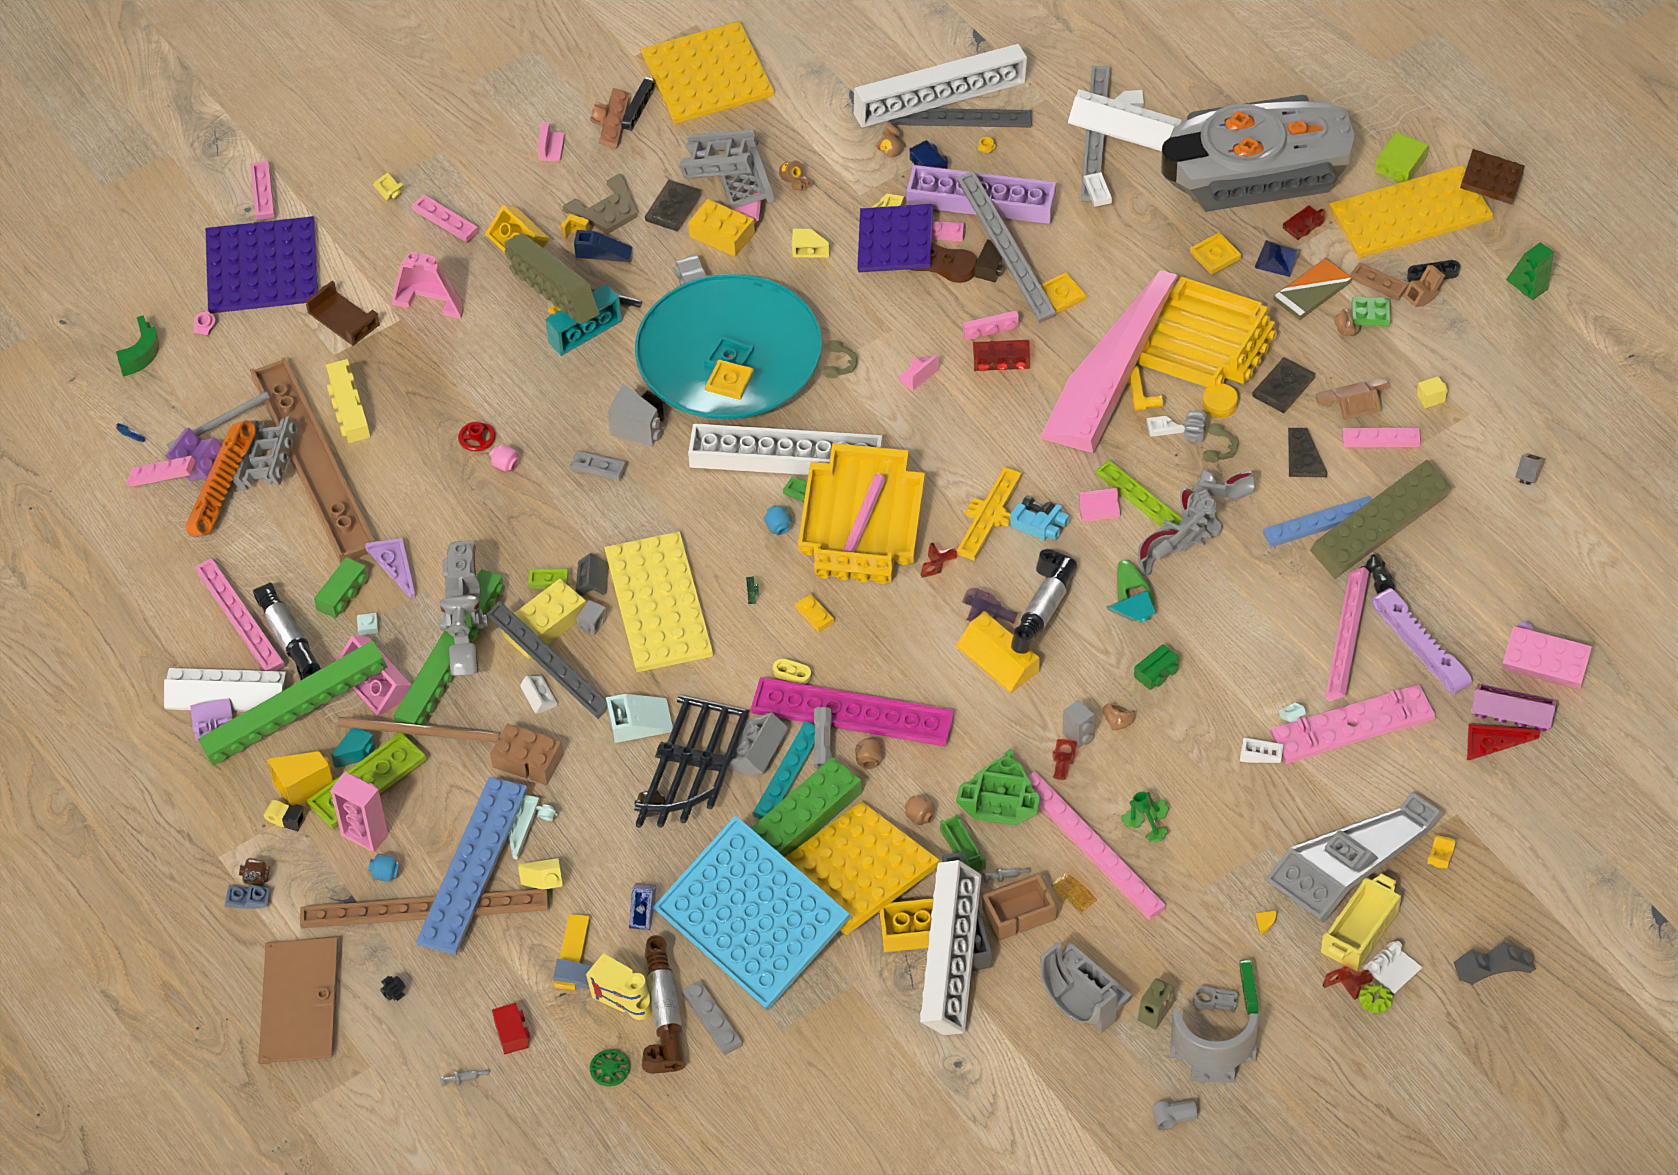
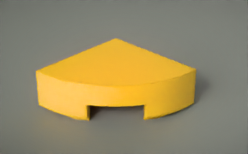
M1276 910L1255 913L1259 935L1268 932L1274 925Z

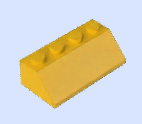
M983 612L970 622L956 644V647L1010 694L1039 672V657L1031 650L1025 654L1013 651L1011 648L1013 635L986 612Z

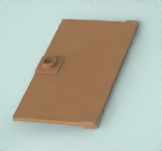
M337 937L265 943L259 1064L332 1058L336 998Z

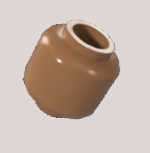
M870 738L860 741L855 747L857 764L864 769H873L880 764L882 760L880 743Z
M922 795L912 796L905 804L906 816L918 825H923L926 822L930 823L935 817V805Z

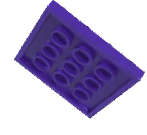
M932 204L860 208L858 273L931 268Z

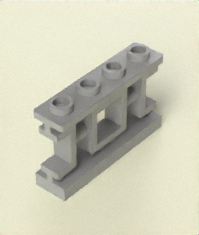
M755 130L692 134L687 136L688 143L686 146L689 153L692 152V156L683 158L680 161L679 167L684 178L752 173L753 166L751 163H753L751 153H747L748 148L757 147L759 144ZM726 150L725 155H714V151Z
M290 416L281 419L279 426L268 427L265 421H261V424H259L257 420H250L254 424L256 432L248 451L241 458L242 461L238 463L239 468L235 470L236 474L232 476L234 478L233 481L240 491L252 487L254 479L264 478L268 485L272 484L273 481L276 485H281L291 448L293 447V441L298 430L297 425ZM272 449L269 456H261L263 450Z

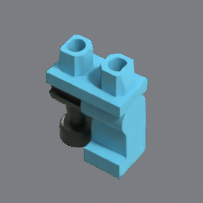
M1028 495L1023 499L1022 504L1019 503L1010 514L1011 527L1034 537H1039L1042 541H1045L1047 537L1056 540L1060 535V528L1056 527L1057 524L1066 527L1069 523V515L1062 512L1061 505H1054L1052 502L1041 505L1035 503V499Z

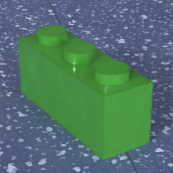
M346 557L314 597L316 610L333 618H337L340 613L344 612L348 602L356 596L358 589L368 579L366 566Z

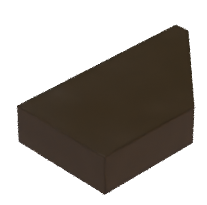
M647 390L641 397L657 409L658 418L663 422L662 400Z

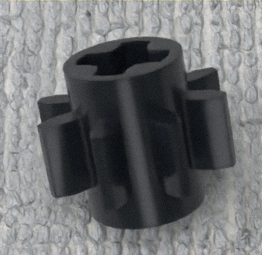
M388 975L381 981L384 986L380 988V991L388 1001L392 999L399 1001L405 996L403 990L406 986L398 976L393 978Z

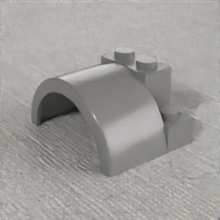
M1174 1010L1172 1014L1170 1058L1185 1060L1191 1064V1081L1199 1083H1234L1236 1066L1243 1062H1256L1259 1014L1250 1013L1248 1025L1238 1036L1227 1041L1215 1042L1207 1041L1194 1035L1186 1027L1181 1011Z

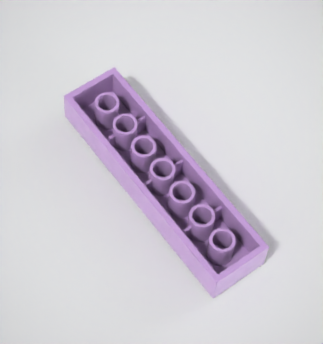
M913 165L906 191L907 205L932 204L934 210L976 215L957 182L958 177L969 172ZM975 173L1001 218L1050 224L1056 199V182Z

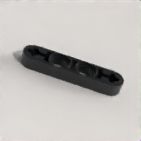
M645 77L623 116L622 129L633 130L655 89V79Z

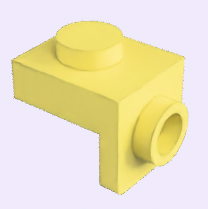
M389 173L383 175L373 184L386 201L390 198L395 199L402 193L403 184L401 182L397 184Z

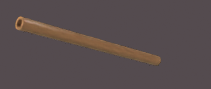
M346 717L338 718V727L494 743L497 742L499 733Z

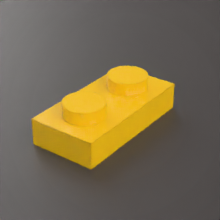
M812 594L795 603V608L818 633L834 624V618Z

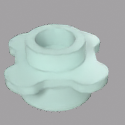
M550 805L536 807L539 810L537 817L540 819L553 821V818L558 816L555 813L554 807Z

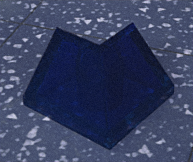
M1266 240L1255 268L1290 277L1301 249Z

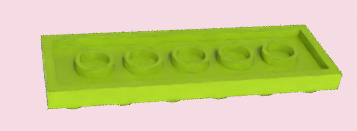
M398 733L346 771V773L358 776L367 784L375 785L379 790V794H381L427 759L426 755L406 736ZM340 777L307 800V805L332 830L339 823L331 788Z

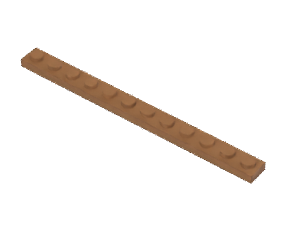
M547 889L483 893L473 916L548 911ZM436 897L300 907V926L303 929L425 920Z

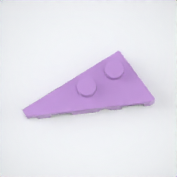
M403 539L365 543L366 551L409 598H415Z

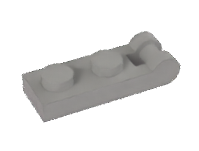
M577 451L574 456L575 460L569 466L570 470L575 473L584 472L620 481L626 464L624 461Z

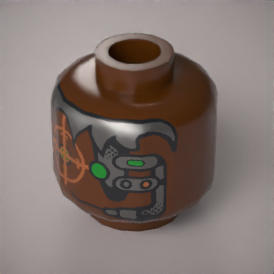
M248 858L245 864L241 863L239 876H243L242 880L245 884L261 886L268 880L270 866H267L264 860Z

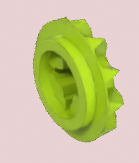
M1373 982L1372 985H1365L1360 990L1359 1002L1370 1013H1383L1391 1007L1393 995L1390 992V988L1384 987L1383 983L1377 985ZM1379 993V998L1373 1003V996Z

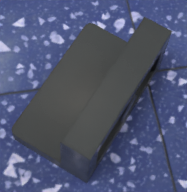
M592 553L579 560L576 592L583 595L590 589H593L602 595L605 594L608 562Z

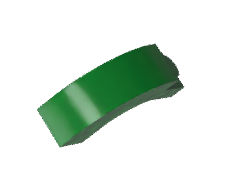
M144 315L137 317L141 332L139 341L129 348L116 351L123 377L139 372L147 367L158 353L159 340L155 326L151 327L150 322L145 321Z

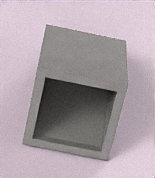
M622 384L608 410L610 435L653 447L655 441H658L661 435V430H659L660 418H658L657 409L627 385Z

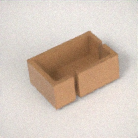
M509 723L506 724L500 735V740H497L490 753L492 768L527 779L529 776L527 765H529L530 780L544 785L549 783L564 755L561 740Z
M1040 875L982 895V909L999 941L1016 935L1017 930L1022 933L1056 920V905L1049 892H1047V888Z

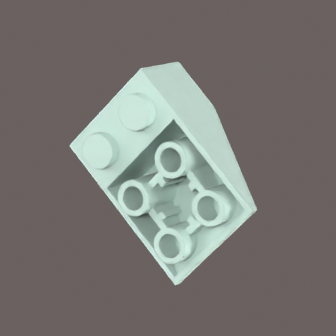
M632 694L606 697L615 743L670 733L673 726L666 698Z

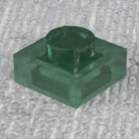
M754 576L746 577L748 604H756V596H759V586L754 584Z

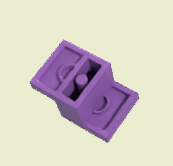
M185 428L165 456L169 460L192 456L196 461L191 474L185 477L190 482L202 478L206 481L222 445L215 437L201 440L190 428Z

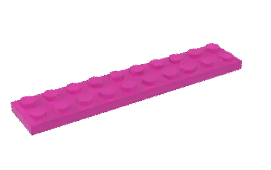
M763 677L759 679L751 706L752 714L765 715L772 712L777 718L799 722L807 721L814 724V709L817 707H828L832 711L831 727L946 747L954 718V710Z

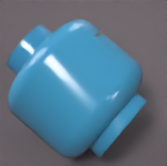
M775 505L767 509L764 521L770 532L777 535L788 532L791 528L792 519L786 508Z
M377 854L375 860L370 859L368 871L372 872L371 876L373 879L390 882L392 878L396 879L399 863L396 862V858L393 856Z

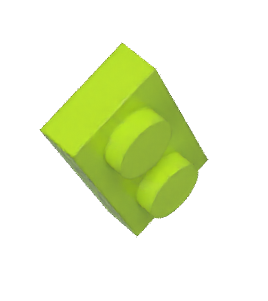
M529 569L528 588L547 589L559 579L568 585V569Z

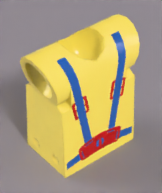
M603 953L586 974L592 998L621 1012L627 1011L636 1020L647 1019L652 1013V1006L644 975L633 973L632 969Z

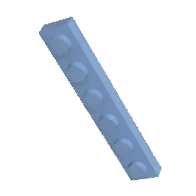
M1367 496L1264 528L1263 534L1270 547H1274L1323 532L1337 526L1371 501L1372 498Z

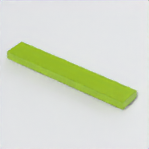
M1108 460L1096 470L1098 477L1112 488H1117L1118 493L1162 527L1164 525L1163 522L1166 520L1176 525L1182 521L1183 518L1112 461Z

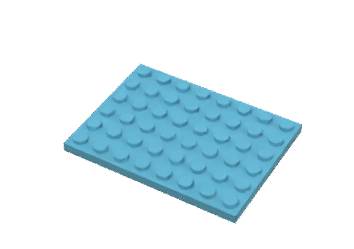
M736 815L653 907L767 1010L771 1008L851 918V915Z

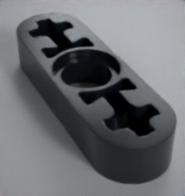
M1446 260L1413 265L1408 268L1407 280L1409 282L1419 281L1428 265H1433L1445 275L1443 280L1456 278L1460 273V264L1455 260Z

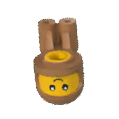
M889 122L885 125V130L882 132L884 136L878 140L876 148L886 153L888 157H895L901 152L902 143L899 140V130Z
M799 161L785 162L780 166L779 175L781 179L786 182H792L793 190H805L806 187L812 186V181L803 177V167Z

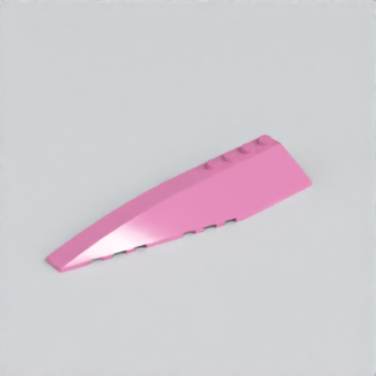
M1160 270L1071 374L1040 436L1041 439L1094 453L1177 279L1176 274Z

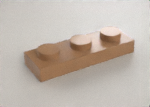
M1361 262L1350 273L1352 280L1397 301L1400 300L1408 287V284Z

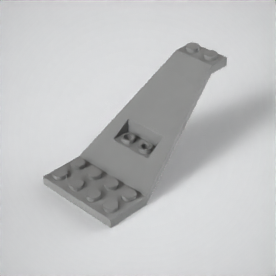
M1412 792L1400 808L1290 847L1265 880L1324 923L1350 889L1431 831L1443 816V813Z

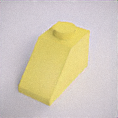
M793 229V257H829V242L812 229Z
M559 858L518 864L521 885L538 889L563 886Z

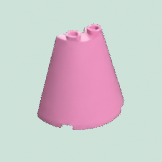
M409 253L407 258L401 263L391 304L409 308L415 295L446 301L443 315L461 319L463 312L461 298L437 264L435 258L427 254Z

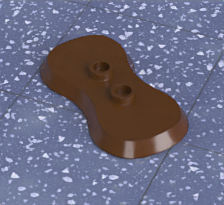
M932 242L931 268L909 270L930 271L943 276L949 281L963 283L970 281L975 276V264L978 257L965 249H947Z

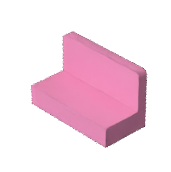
M542 122L538 142L539 160L560 161L565 136L561 132H550L549 122Z
M1117 488L1079 493V511L1082 522L1120 517Z

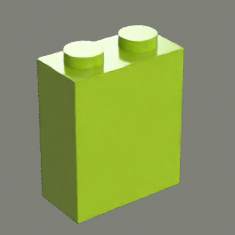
M1395 132L1377 157L1375 172L1398 182L1411 180L1427 158L1428 144Z

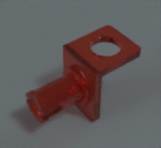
M933 542L930 543L928 557L931 561L922 564L920 576L924 578L941 573L943 562L957 559L955 548L951 547L939 551ZM934 565L935 568L933 570L926 571L930 566Z
M1057 739L1055 751L1052 753L1053 761H1056L1053 778L1066 780L1068 763H1074L1076 741ZM1062 745H1069L1071 752H1061L1060 747Z
M1345 966L1327 973L1322 986L1326 988L1341 982L1351 997L1356 1000L1361 991V985L1372 982L1373 977L1368 969L1353 975ZM1338 975L1335 979L1330 981V979L1333 976Z

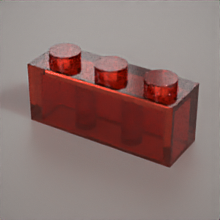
M1029 340L973 342L974 371L1030 369Z

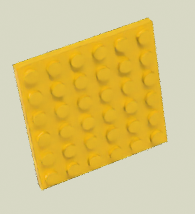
M740 21L640 48L641 55L652 78L656 81L655 85L674 124L774 96V90Z
M862 801L784 857L851 915V918L840 929L845 935L851 933L934 871L938 863H940L938 858Z

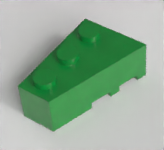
M1538 243L1524 253L1506 280L1533 301L1548 290L1554 252L1543 243Z

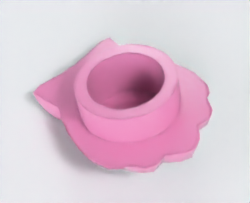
M209 311L197 314L194 319L195 329L193 333L208 336L209 330L215 323L214 315L210 314Z

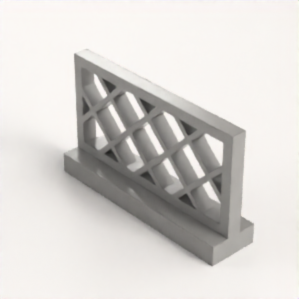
M756 147L749 148L753 158V163H751L753 166L752 173L749 175H720L732 209L765 198L768 203L775 201ZM730 176L735 177L732 181L727 180ZM740 178L745 179L743 183L738 182ZM750 181L755 182L753 185H748ZM733 187H738L736 191L731 190ZM743 189L748 190L747 193H741ZM754 191L760 192L759 194L752 195ZM737 197L742 198L741 200L733 202Z

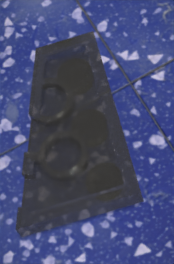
M1288 427L1289 477L1327 478L1328 472L1308 428Z

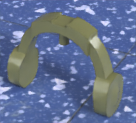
M829 341L828 349L830 351L844 352L852 360H848L847 363L851 365L844 369H838L834 366L824 367L823 375L828 378H836L838 375L852 373L857 363L856 352L843 346L841 341Z
M1210 424L1208 432L1211 435L1224 436L1229 439L1232 445H1228V448L1231 450L1224 454L1206 450L1203 453V459L1207 462L1215 463L1218 460L1233 458L1238 446L1237 437L1224 430V427L1220 424Z

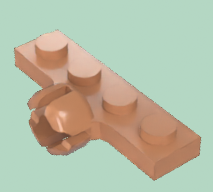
M613 88L608 105L600 102L594 104L595 107L592 109L590 121L602 125L599 144L616 149L630 93Z

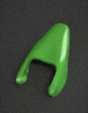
M1129 560L1120 561L1117 567L1118 601L1127 598L1126 590L1143 586L1145 591L1148 592L1152 605H1154L1153 592L1142 574Z

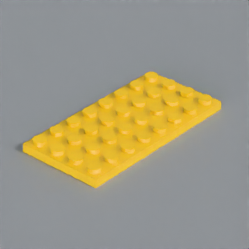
M1463 164L1329 203L1331 213L1358 259L1493 220V213L1482 195L1460 188L1466 171Z

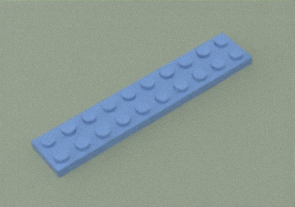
M493 777L488 778L418 936L417 946L457 955L528 791L526 785Z

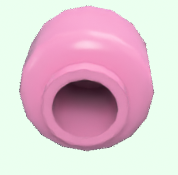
M506 444L494 447L490 453V457H492L491 464L503 472L513 471L519 463L517 451Z

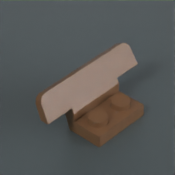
M1377 378L1318 392L1316 400L1319 404L1337 400L1340 402L1343 420L1381 411L1377 391L1390 388L1389 382L1384 378Z

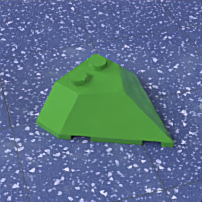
M1011 748L1005 752V756L999 760L995 759L977 772L972 780L962 783L959 786L956 803L975 820L1013 826L1037 815L1040 802L1038 793H1035L1032 783L1020 763L1015 760Z

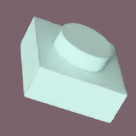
M376 613L357 615L359 635L378 633Z
M1296 702L1278 711L1280 718L1288 722L1297 721L1300 716L1306 714L1304 706Z

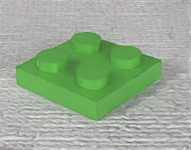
M1352 297L1353 325L1390 326V299L1382 297Z

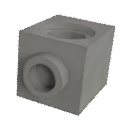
M588 600L577 615L578 628L585 633L596 635L607 620L606 607Z

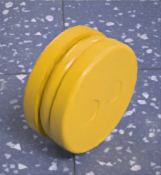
M1221 383V385L1217 384L1215 387L1210 385L1203 393L1202 407L1211 417L1227 418L1233 415L1237 409V392L1228 384Z

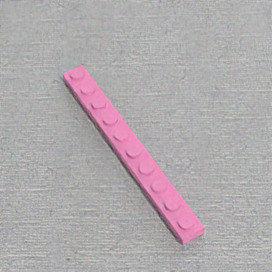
M1036 772L1027 776L1032 783L1033 790L1040 797L1039 807L1148 920H1151L1165 910L1166 905Z

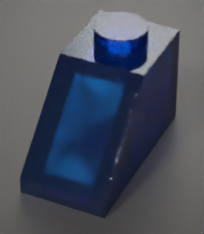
M635 883L632 887L629 928L650 930L654 911L653 907L655 905L656 885Z

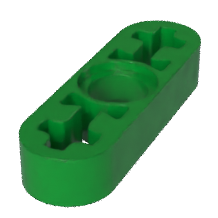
M1251 959L1240 960V976L1247 1015H1250V1013L1258 1014V999Z

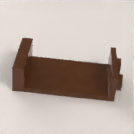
M333 280L305 301L309 315L352 346L380 326L377 312L373 309L369 313L362 311L336 291Z

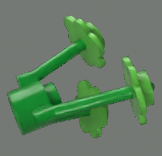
M1149 792L1136 793L1133 796V800L1129 802L1131 810L1121 816V821L1125 822L1126 827L1139 828L1141 823L1145 821L1142 813H1146L1152 830L1146 834L1145 838L1149 842L1162 841L1164 836L1168 834V831L1165 827L1157 829L1154 820L1157 818L1162 820L1166 817V812L1169 811L1166 801H1154Z

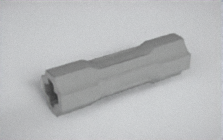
M817 707L814 709V768L817 769L831 758L832 711L828 707Z

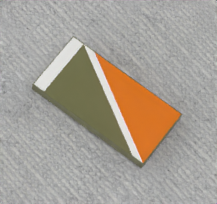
M1324 258L1275 294L1273 300L1301 320L1350 284L1352 277L1330 260Z

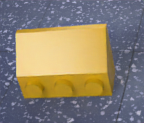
M502 205L485 233L503 252L506 250L504 242L521 233H524L542 248H544L549 239L517 207Z

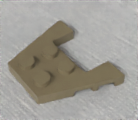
M620 173L607 180V186L614 194L586 209L575 198L562 206L565 213L568 214L570 212L578 217H583L589 220L591 226L607 234L637 218V211Z

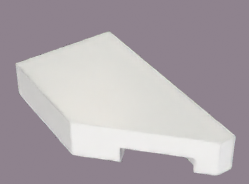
M1142 90L1124 91L1114 99L1137 107H1144Z
M1167 416L1152 417L1146 420L1150 437L1183 433L1185 430L1183 425L1172 422V419Z

